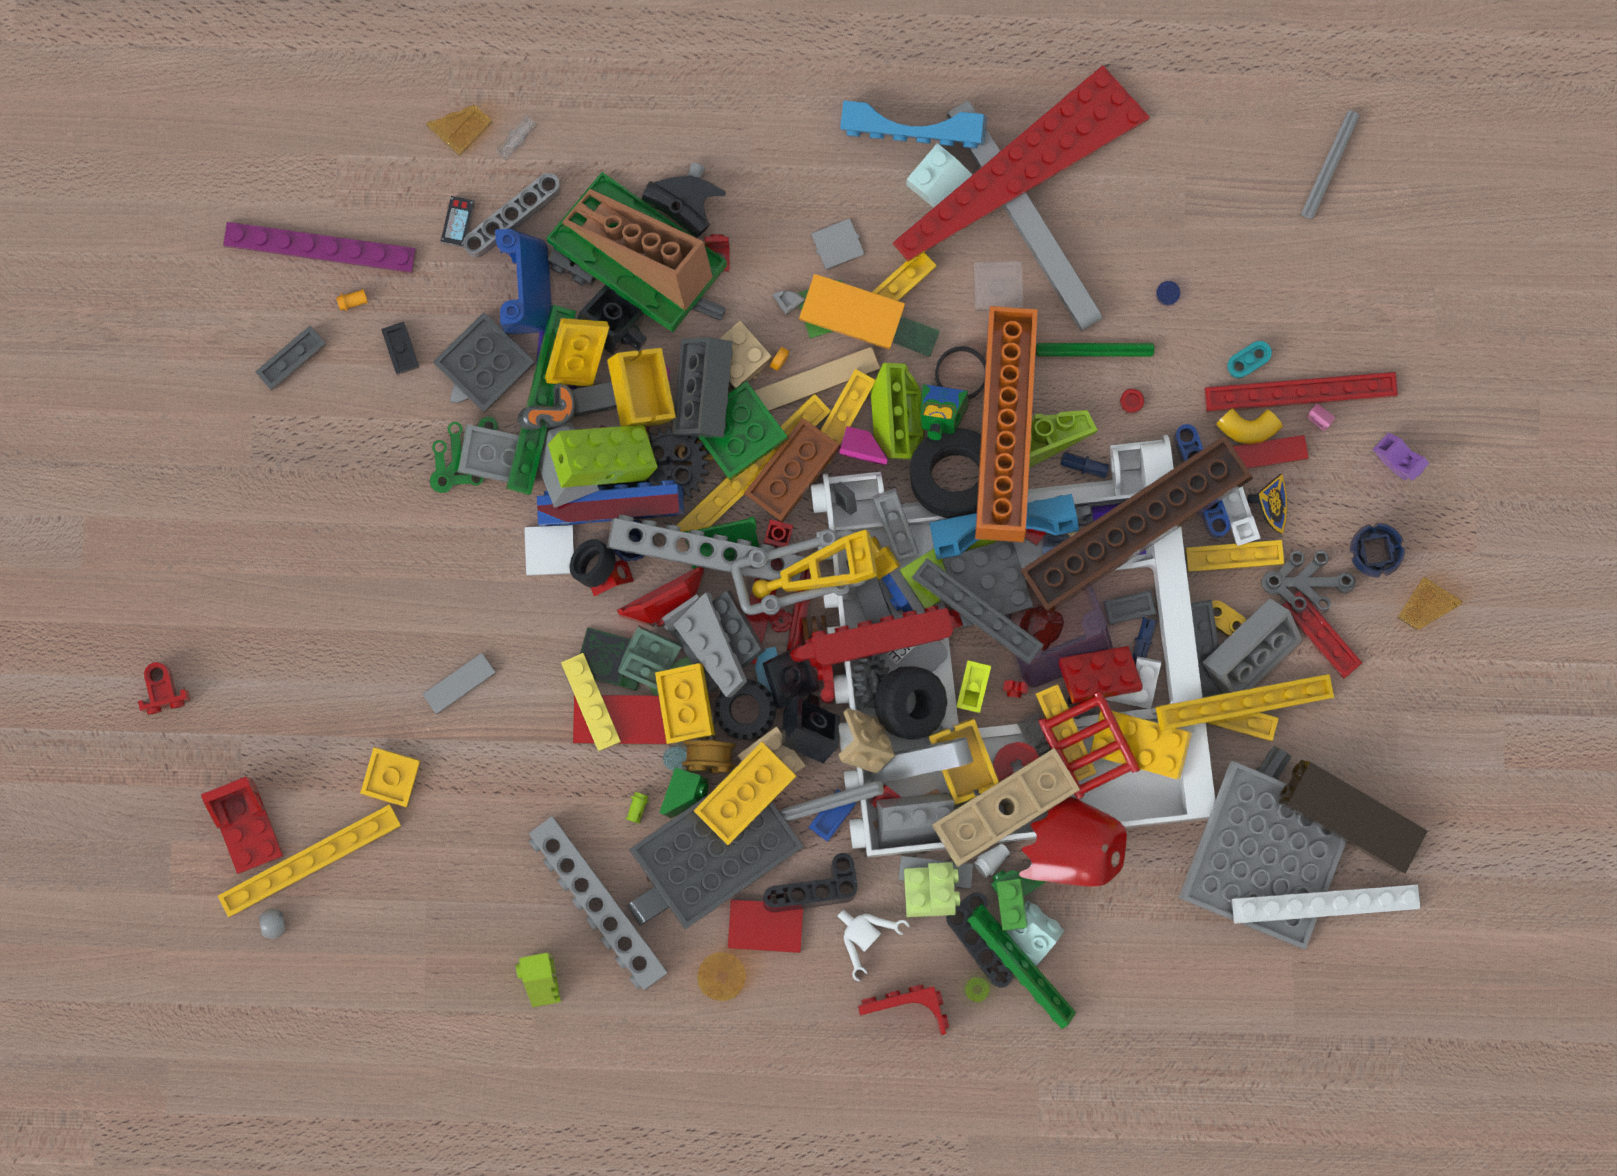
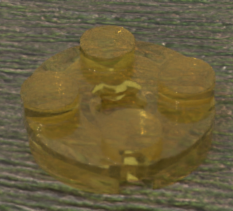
M723 952L714 953L706 957L700 965L697 975L701 991L709 998L718 1001H728L735 998L743 989L746 980L745 968L741 961L732 954ZM718 970H722L723 973L728 972L729 977L726 978V983L722 984L721 981L715 980Z

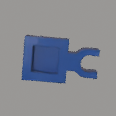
M890 573L882 577L881 579L893 596L889 600L898 612L901 609L904 613L914 611Z

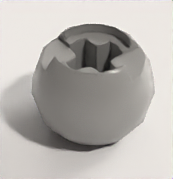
M268 909L259 915L263 937L276 939L285 933L282 911Z

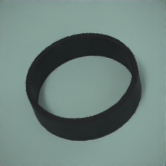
M958 346L947 350L939 358L936 365L935 379L937 385L943 387L939 380L938 368L942 360L949 354L958 351L969 352L981 361L984 370L985 359L978 351L966 346ZM984 382L977 391L968 395V400L974 398L983 390Z

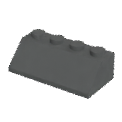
M712 337L681 339L674 409L676 418L673 419V435L707 438L724 437L733 341Z

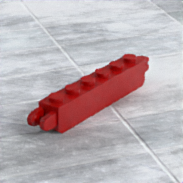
M938 605L925 608V613L917 614L916 610L902 613L903 618L894 619V615L880 618V623L872 624L871 620L857 623L858 628L849 629V626L846 625L834 628L835 633L826 634V630L812 633V638L805 640L806 644L794 648L790 653V657L796 662L810 660V664L815 668L944 640V638L951 636L954 628L962 626V622L957 611H948V608L939 609Z

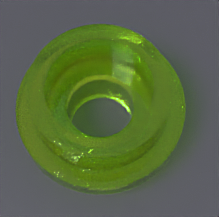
M972 978L965 986V993L970 1000L980 1002L987 998L989 985L982 978ZM975 985H980L982 987V992L980 994H975L973 992V987Z

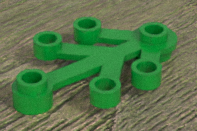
M483 417L478 422V427L484 428L486 422H491L493 425L492 430L498 429L497 421L492 417ZM451 422L447 426V431L450 434L452 462L447 468H445L444 453L447 450L446 443L442 440H436L432 444V451L435 454L436 471L431 474L429 481L431 488L438 493L448 492L453 485L472 484L478 486L483 482L482 477H480L477 483H474L471 480L472 475H454L459 468L462 451L460 442L462 426L458 422ZM454 424L459 427V431L455 434L450 430ZM437 443L443 444V450L441 452H437L435 450V445ZM443 476L446 478V483L440 486L438 478Z

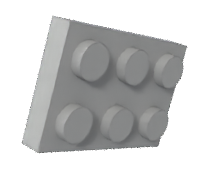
M469 424L466 425L458 472L507 483L519 435Z

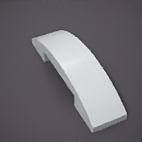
M1242 486L1222 499L1237 546L1261 539Z

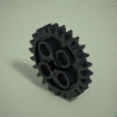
M670 426L667 427L666 433L658 428L657 436L649 432L651 438L649 442L653 453L657 449L664 450L663 457L655 459L656 464L668 465L670 460H672L677 465H673L672 470H669L666 466H660L646 481H639L638 483L650 482L652 486L661 485V483L654 482V476L662 472L665 473L663 481L674 480L675 484L683 486V500L686 494L692 499L691 491L693 489L700 492L697 486L698 483L706 484L702 475H709V472L704 467L709 466L710 462L703 460L709 454L707 451H701L705 445L702 442L696 444L699 438L695 436L690 438V436L673 435ZM679 448H688V453L685 457H677ZM688 462H692V465H691V466L680 465V464H685V463H688ZM687 471L689 473L688 479L683 482L678 481L679 473Z

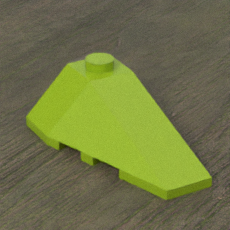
M1088 410L1059 412L1054 415H1043L1041 413L1032 416L1029 468L1097 433L1098 430Z

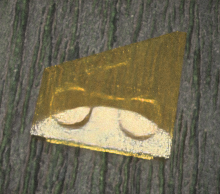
M472 105L464 108L462 111L447 114L446 117L438 120L428 121L426 126L458 156H461L488 128L492 120L478 107Z
M1422 577L1397 618L1418 631L1460 606L1463 601L1427 578Z

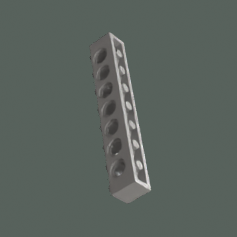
M619 515L618 519H612L607 548L728 573H732L731 567L735 560L747 557L753 549L758 548L751 546V541L737 539V543L727 541L728 537L714 534L713 538L705 537L702 531L690 529V533L680 532L681 527L666 525L665 529L656 527L657 522L643 520L642 524L633 522V517ZM631 529L640 531L641 539L638 542L630 540L629 532ZM656 533L661 534L665 539L662 547H657L653 544L652 539ZM680 538L688 542V549L685 552L679 551L676 547V542ZM703 543L709 544L712 548V552L708 557L700 553V546ZM761 544L760 549L769 551L775 549V546ZM726 548H731L735 552V558L731 562L724 558L723 553ZM798 553L780 557L782 568L779 571L772 569L771 560H769L763 568L756 569L752 566L741 568L743 576L773 581L781 578L780 571L799 562L804 557L798 556ZM801 573L791 577L792 582L799 581Z
M551 816L528 833L532 838L529 840V843L536 852L541 850L546 858L543 862L551 872L556 870L560 878L557 879L565 892L570 889L575 896L571 899L579 911L584 909L589 915L586 918L587 922L594 931L598 928L604 935L600 938L608 950L613 948L618 954L615 960L623 970L627 967L632 973L629 979L637 989L642 987L643 990H646L667 975L668 972L554 817ZM551 840H558L560 843V849L556 853H550L547 850V844ZM566 859H571L574 862V869L569 873H565L561 869V864ZM582 878L586 879L589 883L588 889L585 892H578L575 887L576 882ZM594 898H600L603 901V908L598 912H594L590 908V902ZM610 917L615 918L618 922V926L614 931H607L604 927L606 919ZM623 937H629L632 941V947L628 951H622L619 948V941ZM639 956L644 957L647 962L645 969L641 971L633 967L634 959Z

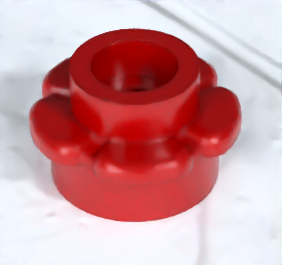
M780 609L775 615H770L769 623L775 632H787L791 628L792 615L789 612Z

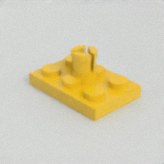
M561 318L545 375L546 382L551 384L562 383L565 385L593 386L609 330L608 323L605 321Z
M702 663L655 672L667 744L714 736Z

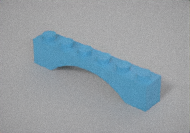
M843 100L840 129L847 132L846 135L851 137H860L861 133L870 134L869 138L884 139L885 135L893 136L894 141L907 142V138H915L917 143L930 144L931 140L940 141V145L954 146L955 142L963 143L965 148L977 149L978 145H984L987 116L984 114L959 112L952 118L938 124L907 126L886 119L868 103Z
M1072 494L1059 495L1027 503L1026 529L1044 531L1055 536L1079 531ZM977 513L929 523L937 560L961 555L968 547L980 540L975 539Z

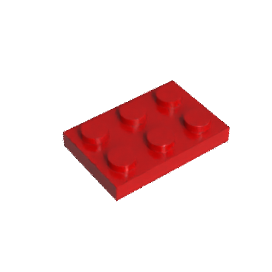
M1129 646L1063 657L1058 662L1072 704L1084 702L1094 697L1093 694L1098 690H1101L1104 697L1107 698L1140 692L1143 688Z

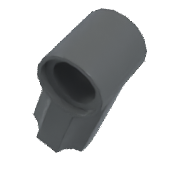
M1273 746L1262 765L1258 766L1255 771L1279 780L1278 778L1291 756L1282 749Z

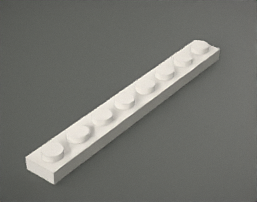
M1418 885L1237 898L1232 899L1234 924L1415 910L1420 909Z

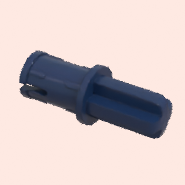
M1067 452L1063 453L1060 461L1062 466L1081 471L1083 475L1088 473L1103 479L1106 478L1109 464L1091 460L1089 456L1084 458Z
M1142 618L1138 637L1134 639L1137 640L1132 655L1135 664L1137 656L1147 658L1150 644L1153 645L1151 640L1157 623L1155 620Z

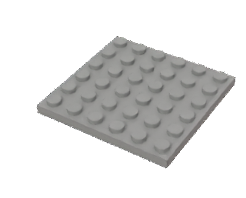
M1230 761L1179 899L1234 921L1232 899L1327 892L1346 842L1278 803L1281 798V791L1287 785L1286 783L1237 762ZM1318 917L1240 924L1306 950Z

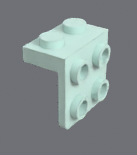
M1026 900L1025 908L1028 928L1006 932L1037 966L1065 930L1061 928L1056 920L1046 916L1037 905Z

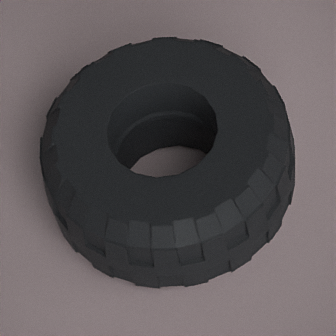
M915 666L899 667L889 672L879 684L875 696V712L880 724L892 735L911 740L926 738L938 729L946 714L947 696L945 687L939 677L927 669ZM911 692H914L916 704L913 711L908 714L906 707L907 699Z

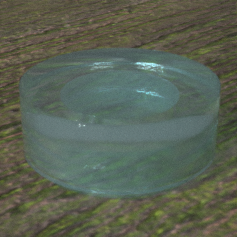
M677 746L668 748L663 755L664 765L674 771L675 767L679 769L684 768L682 762L686 761V752Z

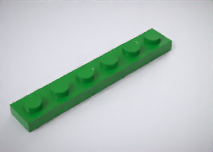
M983 904L976 907L967 919L971 927L985 940L988 947L999 956L1003 964L1012 971L1020 984L1025 986L1032 994L1035 1001L1045 1009L1050 1018L1061 1029L1068 1026L1076 1014L1075 1010L1006 931H1002V926Z

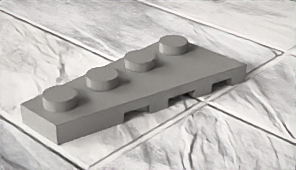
M705 592L673 625L724 695L731 698L747 682L737 655L733 653L729 643L731 641L720 623L721 617L719 612L715 611L712 604L713 598L711 593Z

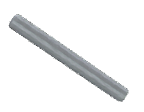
M1351 110L1347 112L1301 213L1303 217L1312 220L1359 119L1358 113Z
M880 781L824 796L783 808L780 814L785 821H791L878 796L884 793L883 784Z

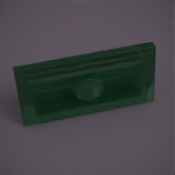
M901 316L892 343L923 355L931 356L940 330Z

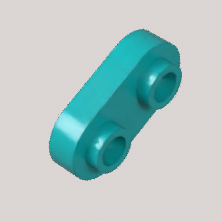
M1256 341L1234 354L1227 363L1228 373L1234 378L1241 379L1262 367L1271 358L1272 350L1270 346L1264 341ZM1255 351H1261L1263 357L1257 358L1254 354ZM1236 363L1242 364L1243 370H1236L1234 365Z

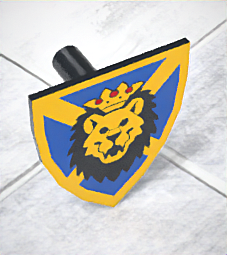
M1279 474L1257 494H1249L1247 501L1249 504H1259L1264 520L1274 531L1283 534L1287 515V494L1283 474Z

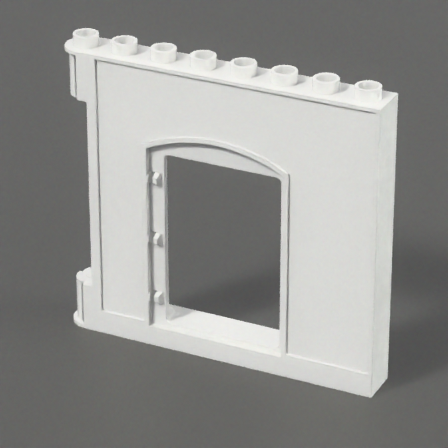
M1162 435V440L1110 445L1112 480L1028 489L1027 503L1059 495L1072 494L1075 510L1077 511L1082 507L1089 506L1093 522L1092 507L1123 503L1174 469L1168 435ZM881 472L828 477V473L823 474V483L811 485L814 513L827 512L829 529L835 532L849 529L855 533L866 529L870 533L871 538L876 536L881 544V549L888 546L893 553L873 496L884 492ZM839 482H842L855 493L857 512L851 515L836 504L833 487ZM919 502L904 503L902 507L919 554L899 560L898 562L901 566L890 575L913 610H916L917 614L925 613V610L899 570L934 548L929 523L948 518H943L929 512ZM1092 522L1086 523V524H1081V523H1080V524H1078V526L1081 527V526H1084V525L1091 524ZM1179 527L1146 549V554L1137 555L1114 570L1149 567L1153 570L1169 704L1202 698L1181 527ZM816 532V536L819 537L821 532ZM1044 537L1038 546H1035L1025 538L1024 542H1013L1021 569L1043 555ZM846 548L825 559H832L834 576L850 574L845 562L848 560ZM879 580L886 601L892 611L895 607L889 599L893 596L883 580ZM854 587L844 596H839L835 593L823 596L825 608L838 607L840 626L827 627L828 634L835 633L834 628L848 625L849 629L858 628L857 623L866 621ZM943 601L935 605H938L939 609L945 608ZM944 638V640L940 641L947 648V658L932 672L941 680L947 696L946 714L936 731L947 727L952 731L954 730L952 725L958 723L949 638ZM886 654L880 656V660H885L884 667H889L888 673L898 668ZM858 659L844 662L845 674L833 675L836 704L849 703L850 709L877 717L875 708L864 707V703L858 702L860 696L854 695L856 687L852 686V683L855 682L852 674L856 672L854 665H858ZM911 692L907 699L906 707L908 714L913 711L916 704L914 692ZM1156 708L1120 712L1159 723ZM1099 715L1082 716L1080 719L1073 718L1078 731L1097 723ZM847 722L840 723L839 725L841 752L854 740ZM1038 722L978 728L992 766L997 752L1010 743H1026L1036 750L1039 757L1051 750ZM1206 723L1178 728L1192 732L1180 780L1141 769L1139 772L1134 773L1130 771L1084 793L1085 796L1080 801L1113 816L1123 824L1125 829L1209 819L1215 803ZM886 731L894 752L930 745L928 736L911 740L899 738ZM1094 735L1082 740L1088 754L1091 750ZM1101 758L1092 763L1096 774L1078 782L1081 785L1122 764ZM1019 759L1016 762H1011L1010 766L1013 767L1014 773L1024 767ZM856 767V770L844 771L846 790L871 783L867 770ZM941 770L882 783L887 785L901 798L948 793L950 795ZM977 789L973 790L975 796L980 795L978 794ZM873 797L860 800L861 819L849 820L852 848L866 847L867 858L946 849L942 842L879 848L877 809L869 803ZM970 800L959 803L957 805L954 804V810H956L957 808L964 805ZM999 804V810L1004 814V808ZM1045 811L996 843L1037 839L1036 833L1030 824L1046 818L1048 811Z

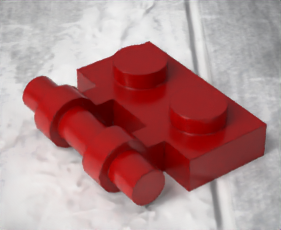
M832 665L817 668L818 681L823 680L824 683L820 698L825 704H830L835 699Z

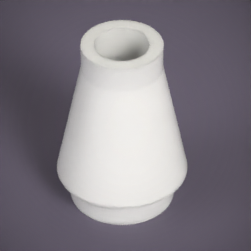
M1001 843L997 847L977 856L974 866L983 877L992 876L1010 855V852Z

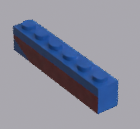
M674 480L661 481V485L652 486L650 482L638 483L635 488H628L626 484L614 485L612 490H605V487L599 486V491L556 508L553 506L548 491H544L542 496H537L538 525L540 526L609 522L614 518L618 519L619 515L633 517V519L684 515L683 486L675 484Z

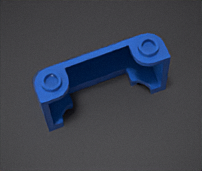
M497 229L495 230L497 247L500 249V253L508 254L512 258L513 264H517L518 299L506 301L500 308L502 329L507 335L545 332L551 309L547 244L541 238L519 231Z

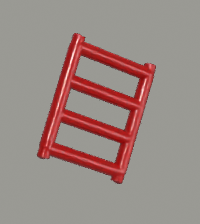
M1101 690L1096 691L1093 694L1094 697L1049 719L1041 718L1038 720L1050 748H1055L1080 789L1074 793L1077 800L1082 799L1085 796L1084 793L1130 771L1132 773L1140 771L1138 762ZM1099 706L1105 719L1060 741L1057 740L1052 730L1053 727ZM1110 728L1116 741L1070 763L1068 762L1063 752L1064 749ZM1119 749L1121 750L1126 763L1081 785L1079 784L1074 771Z

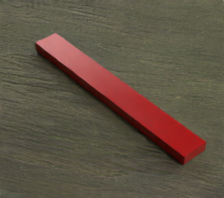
M1396 372L1204 388L1206 412L1226 411L1232 408L1239 410L1398 396Z

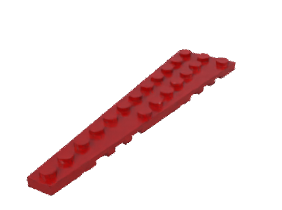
M1102 65L897 238L893 245L908 262L935 247L938 243L950 238L958 231L972 225L980 218L989 215L997 208L1006 205L1057 175L1058 172L1072 166L1080 159L1089 156L1119 136L1145 123L1150 119L1149 115Z

